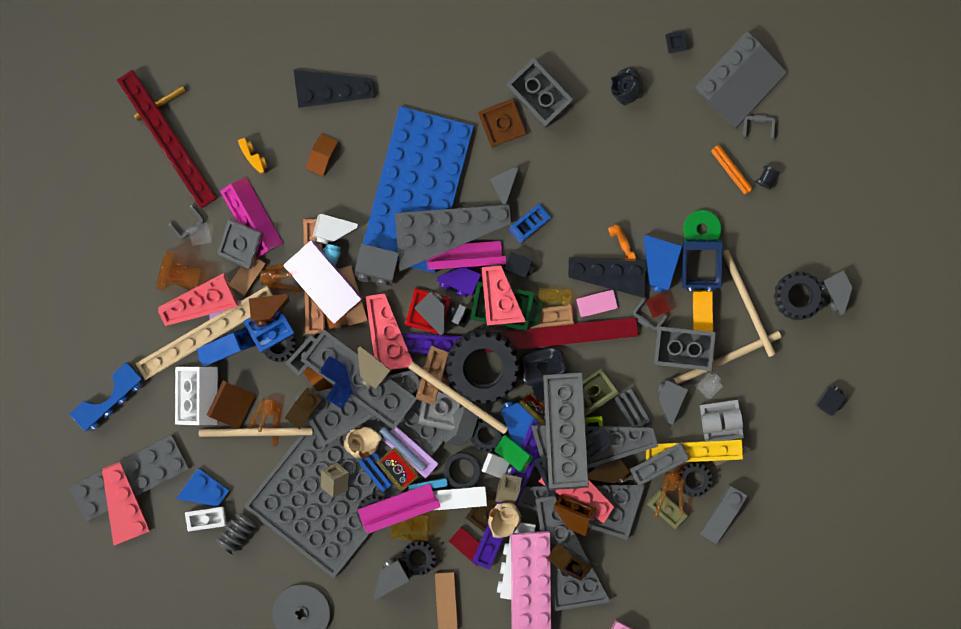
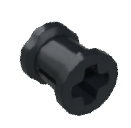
M764 165L762 175L755 182L771 190L773 180L780 173Z

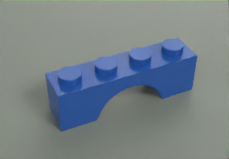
M125 362L112 374L114 390L107 401L101 404L83 401L69 414L84 431L89 429L93 431L100 425L98 421L103 416L107 418L114 412L112 408L117 403L119 405L123 404L128 399L127 394L129 392H135L143 385L141 381L144 378L129 362Z

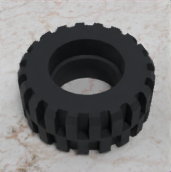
M492 329L469 331L463 337H459L450 349L447 359L449 382H451L454 391H457L472 403H495L501 398L504 399L510 391L512 392L519 379L520 360L517 350L511 341L498 331L494 332ZM489 349L500 358L502 369L498 378L493 382L479 384L472 381L467 375L465 363L468 356L475 350Z

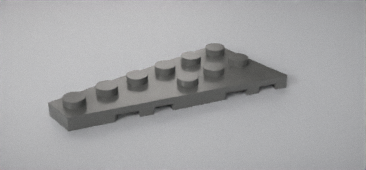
M594 485L614 508L604 524L594 518L591 529L628 540L645 485ZM525 486L518 505L537 511L535 498L549 496L550 494L546 486ZM555 492L552 494L555 495L557 500L560 497V495H558Z
M555 495L536 497L541 532H550V553L558 543H561L590 563L574 531L566 527L553 508L557 501ZM550 561L553 611L610 602L593 567L582 581H579L560 571Z

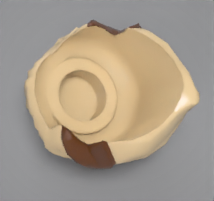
M369 427L354 428L348 432L344 441V447L355 458H367L376 452L382 437Z
M502 503L497 504L494 509H491L488 524L494 538L507 537L515 533L521 521L517 505Z

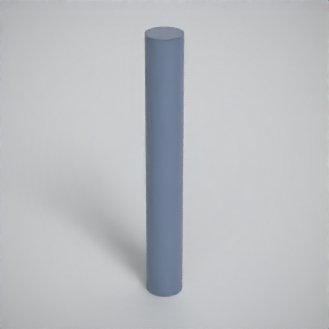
M383 427L379 433L420 471L426 467L387 428Z

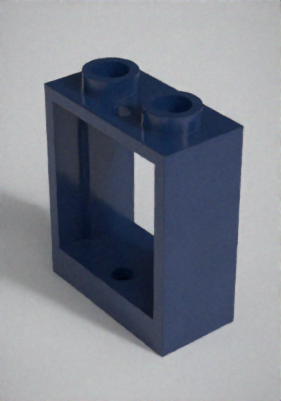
M682 239L681 285L687 291H697V288H705L706 291H716V288H721L723 243L721 239ZM688 250H716L715 280H687Z

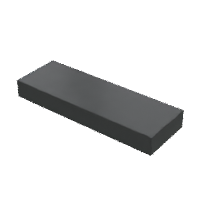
M680 442L631 468L630 471L638 486H641L690 460Z

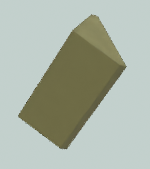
M602 369L583 380L585 416L619 394Z

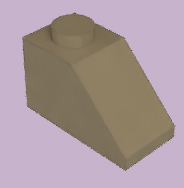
M360 346L357 350L360 377L363 378L361 382L369 389L372 386L376 389L390 372V369Z

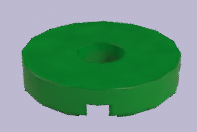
M694 211L684 221L683 234L685 239H718L720 237V221L710 211ZM699 224H704L707 227V232L703 235L697 232Z

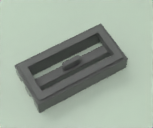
M631 388L614 397L631 427H641L650 421ZM627 394H630L645 420L641 421L627 398ZM623 397L638 424H634L620 398Z

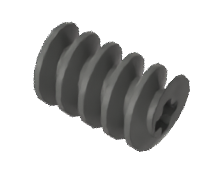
M244 513L242 515L235 514L238 521H230L233 527L226 526L228 533L221 532L223 539L216 538L218 544L231 555H233L231 550H238L236 544H243L241 538H248L245 532L250 534L253 532L250 526L255 528L258 526Z

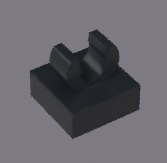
M459 305L458 309L450 306L447 314L454 317L453 323L464 328L472 310L462 305Z

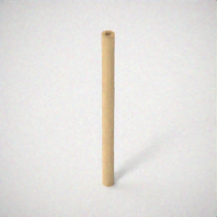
M729 249L722 252V255L768 356L771 357L776 353Z
M779 331L768 335L770 342L782 338ZM761 339L715 359L713 369L764 346ZM693 369L674 378V380L679 385L707 372V370Z
M414 362L411 363L409 366L410 370L503 434L507 431L508 427Z
M298 428L199 429V437L296 436L314 434L313 428H301L300 430Z

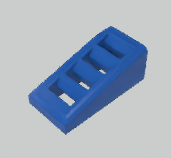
M538 204L511 225L509 231L521 244L549 221L551 217ZM536 211L543 218L542 221L534 214ZM530 216L536 222V226L529 219ZM523 222L529 226L530 231L524 226Z

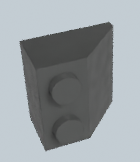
M361 244L355 268V277L362 282H376L377 285L382 287L392 286L399 253Z
M392 557L383 563L384 566L381 569L373 596L375 600L409 582L410 576L406 569H404L400 558L395 560Z

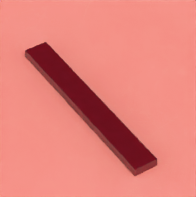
M133 69L118 78L117 82L199 207L202 209L216 200L217 197Z
M636 317L500 332L511 341L516 350L638 336ZM485 349L486 353L493 352L489 349Z

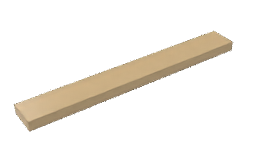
M264 287L239 302L236 308L225 310L137 362L136 365L144 379H149L193 353L197 348L210 343L242 324L244 320L250 318L249 298L273 296L269 287Z

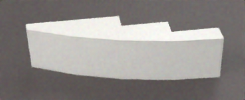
M485 486L432 490L434 497L439 500L441 506L434 510L487 506Z

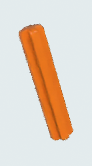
M720 145L714 147L711 152L743 194L749 193L752 190L749 182Z

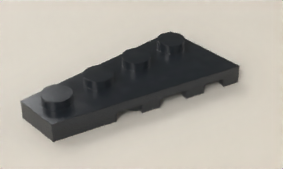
M293 69L298 108L374 98L372 78Z
M569 257L568 277L645 298L646 259Z
M603 426L586 434L587 464L612 445ZM546 453L533 461L551 496L556 491L549 490L548 458Z

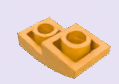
M246 138L239 139L238 143L247 160L258 172L265 174L264 169L267 168L265 158H261L259 154H251L254 152L251 141L247 142Z
M693 291L694 330L713 332V291Z

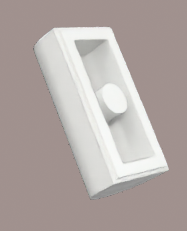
M224 506L185 512L188 532L227 525Z

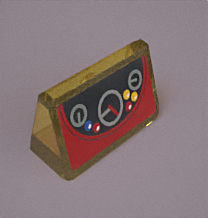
M527 393L519 404L539 423L546 425L545 407L534 396Z
M395 447L376 462L400 491H403L418 478V474Z

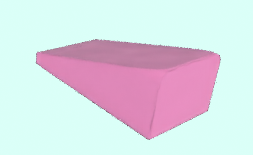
M613 290L576 299L581 318L618 308Z

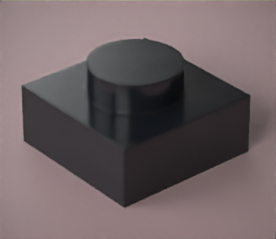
M685 31L665 34L668 54L687 51Z

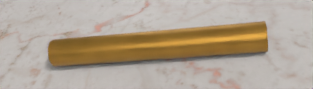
M182 85L154 103L159 109L185 93L186 90ZM138 112L134 114L137 121L142 119Z

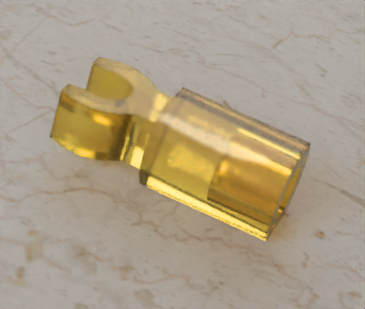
M539 288L538 299L541 302H561L563 305H570L571 298L565 297H571V290L564 289L558 291L557 289Z

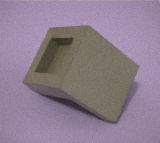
M337 462L322 469L321 488L332 497L347 491L349 472Z
M503 473L498 484L495 501L515 504L519 495L522 478Z

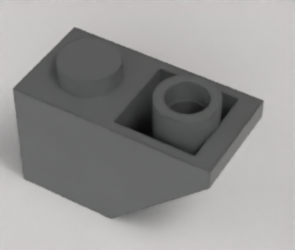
M843 270L821 281V287L825 293L824 296L829 297L831 301L829 306L834 314L837 313L838 316L845 313L853 288Z

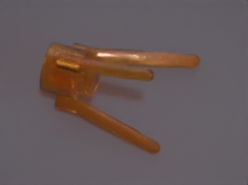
M286 263L266 267V270L260 271L261 285H267L269 288L302 291V288L275 284L278 278L293 276L292 273L277 274L274 271L284 268L283 265Z
M263 398L262 403L259 402L258 408L247 429L252 428L260 412L263 416L258 432L262 431L266 417H272V414L273 428H277L278 412L280 409L277 407L278 402ZM272 436L273 447L276 446L277 436Z
M665 472L664 481L660 489L662 493L654 514L655 518L659 515L667 490L675 491L677 487L680 514L684 513L682 489L684 481L680 480L679 474Z

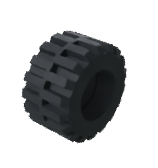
M794 272L784 276L775 287L774 298L776 302L774 303L779 308L778 311L783 313L785 317L793 320L808 319L817 314V311L822 307V302H824L823 294L825 293L822 290L821 282H818V278L807 272ZM794 285H803L809 291V302L803 307H795L789 301L788 293Z

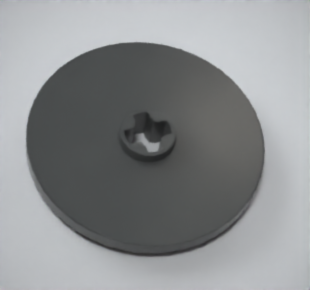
M294 585L285 589L277 597L273 605L272 618L276 629H326L330 619V608L325 596L316 588L309 585ZM302 608L304 609V613H306V616H303L300 619L298 618L299 615L296 613V611H300V609Z

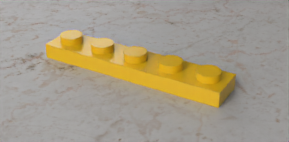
M742 440L682 442L690 458L686 462L743 459ZM678 443L658 444V447L646 450V460Z

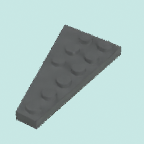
M510 205L395 213L399 271L511 224Z
M412 370L388 376L411 394L418 390L420 380ZM335 387L315 392L323 400L309 417L308 421L323 446H326L375 415Z
M531 425L539 455L542 456L547 453L546 425ZM585 426L586 434L602 426ZM603 426L612 445L594 460H591L588 463V468L658 447L653 428Z

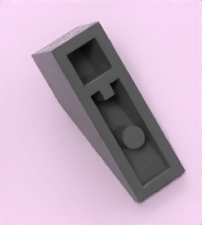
M728 485L700 535L717 544L738 513L747 495Z

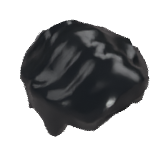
M635 68L622 69L616 76L611 77V93L622 105H627L636 100L641 90V81L637 75L638 70Z

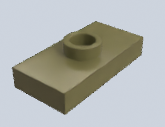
M660 489L647 502V505L674 529L688 517V514Z

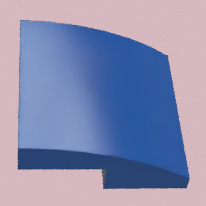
M282 312L274 322L268 323V326L264 327L254 325L251 322V317L243 321L260 353L294 334Z

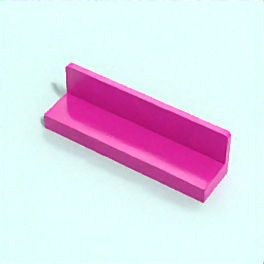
M246 177L229 184L220 191L236 221L264 233L256 255L257 258L283 244Z
M500 241L467 243L427 259V270L506 264V256H502Z
M426 484L360 508L358 513L364 531L369 534L440 508L441 506L439 500L434 497L431 485Z

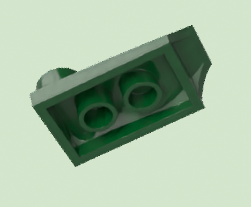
M478 282L470 320L487 323L484 287L482 282ZM511 288L526 322L498 325L521 330H528L533 326L539 325L543 303L534 292Z

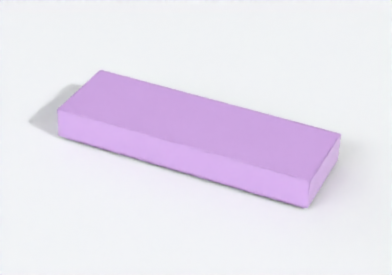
M398 427L392 429L390 432L418 457L426 467L420 471L385 437L383 441L426 478L438 463Z

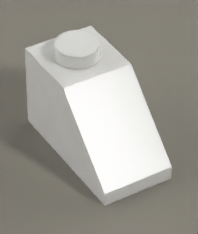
M319 214L312 237L317 238L316 242L328 244V242H333L356 229L358 224Z
M488 452L482 472L501 478L503 473L509 475L512 466L501 456Z

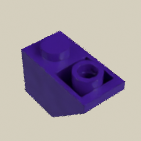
M461 267L438 276L436 281L440 282V287L447 290L452 287L457 290V294L467 298L468 295L472 296L481 274Z

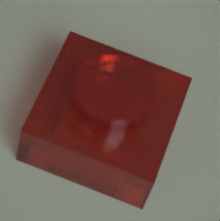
M664 293L645 300L652 318L670 312Z

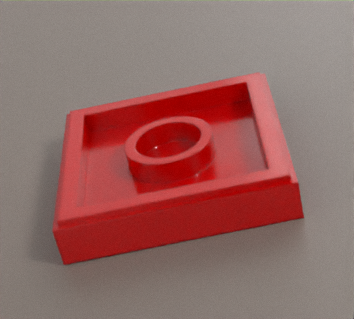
M414 288L405 325L439 334L414 308L430 292ZM440 295L444 299L442 304L444 305L445 325L452 298Z

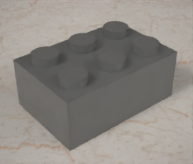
M534 58L505 85L544 128L573 102V99Z
M658 326L654 365L713 371L717 333Z

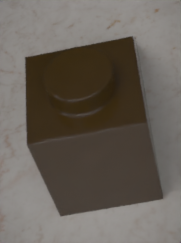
M307 387L289 410L285 419L300 430L322 402L323 398Z
M619 458L597 465L588 472V479L609 483L618 482L620 484L628 478L627 474L630 472Z
M558 543L547 557L560 571L579 581H582L593 567L561 543Z

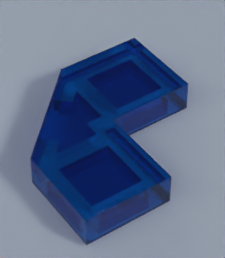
M329 355L319 373L335 382L326 400L342 409L352 394L346 365Z

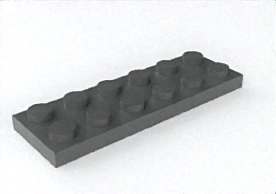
M325 329L301 359L303 363L392 429L397 427L417 400L415 396L388 376L382 380L376 389L373 386L371 389L361 382L363 378L360 377L358 354Z
M582 373L543 375L549 490L589 488Z
M173 435L121 460L135 496L190 469ZM102 471L69 487L86 522L108 511Z

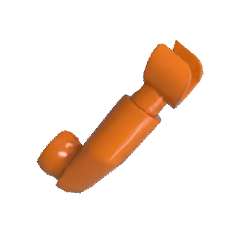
M617 224L608 227L611 237L617 235L621 249L626 254L625 259H636L634 252L630 250V243L622 228Z

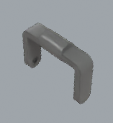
M757 114L744 118L743 138H746L747 120L761 123L771 122L770 140L774 139V118Z
M192 205L189 207L199 218V221L187 228L186 232L180 235L170 222L168 223L169 227L180 239H184L188 235L191 236L204 222Z
M643 297L632 314L638 319L637 322L644 327L657 330L668 314L665 313L656 327L652 325L648 319L636 313L646 299Z

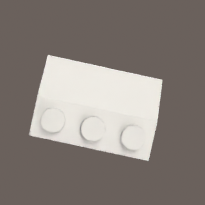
M175 367V424L217 425V420L208 417L206 414L217 394L218 367Z

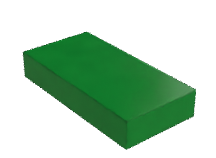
M507 435L502 437L494 450L522 473H524L534 457Z

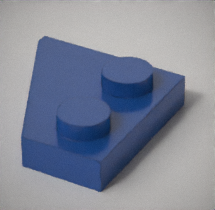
M198 468L176 498L178 500L219 506L230 490Z

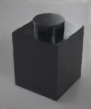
M511 252L504 270L526 278V275H531L534 265L531 264V259Z
M835 385L833 388L827 386L815 403V406L829 416H833L846 397L842 395L843 391Z

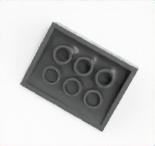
M746 32L695 86L693 91L735 129L787 72L750 33Z

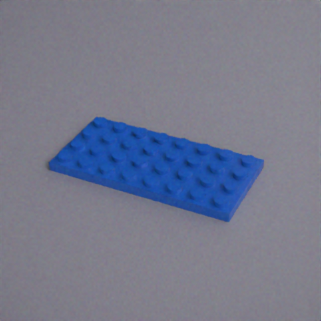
M399 106L363 244L398 253L395 213L452 209L473 125ZM427 260L410 267L435 273V269L427 270Z

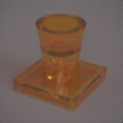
M165 251L155 288L164 291L166 282L183 287L189 291L196 288L202 267L172 262L174 253Z

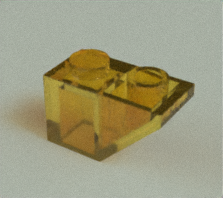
M415 516L391 525L390 540L428 541L430 525L428 516Z

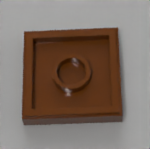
M514 99L478 112L491 148L527 135Z
M223 380L206 415L239 429L255 394Z

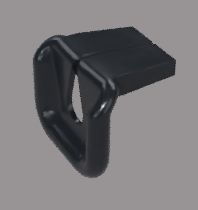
M556 347L525 353L519 359L522 379L526 385L532 386L537 401L545 400L544 379L537 368L538 364L543 362L548 364V371L545 375L567 373L564 355Z

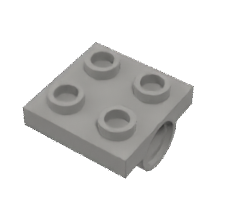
M738 400L699 405L705 441L744 438L742 415Z

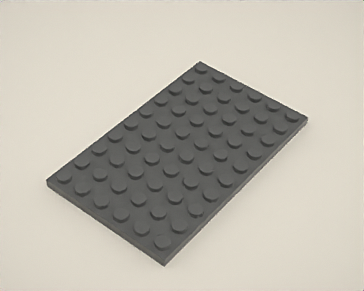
M417 399L397 427L431 457L444 441V436L450 431L418 424L421 402ZM376 416L355 427H369L377 433L383 427L389 431L392 430L391 427ZM314 431L313 435L299 436L243 507L334 579L369 535L364 531L363 525L357 517L359 503L368 495H381L386 499L399 495L410 482L401 487L396 481L382 492L359 464V461L363 458H355L346 451L344 441L348 432L323 446ZM379 433L382 439L376 453L382 460L393 449L383 441L384 436ZM372 455L370 458L388 481L392 480ZM400 456V458L416 476L418 474V471L414 469L407 461H405ZM366 460L364 463L375 475V477L382 484V486H384V481L380 478V476L376 473V471ZM337 462L349 472L348 490L332 497L321 488L322 469Z

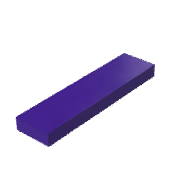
M401 333L409 353L428 354L431 346L450 353V349L456 343V340L459 337H463Z

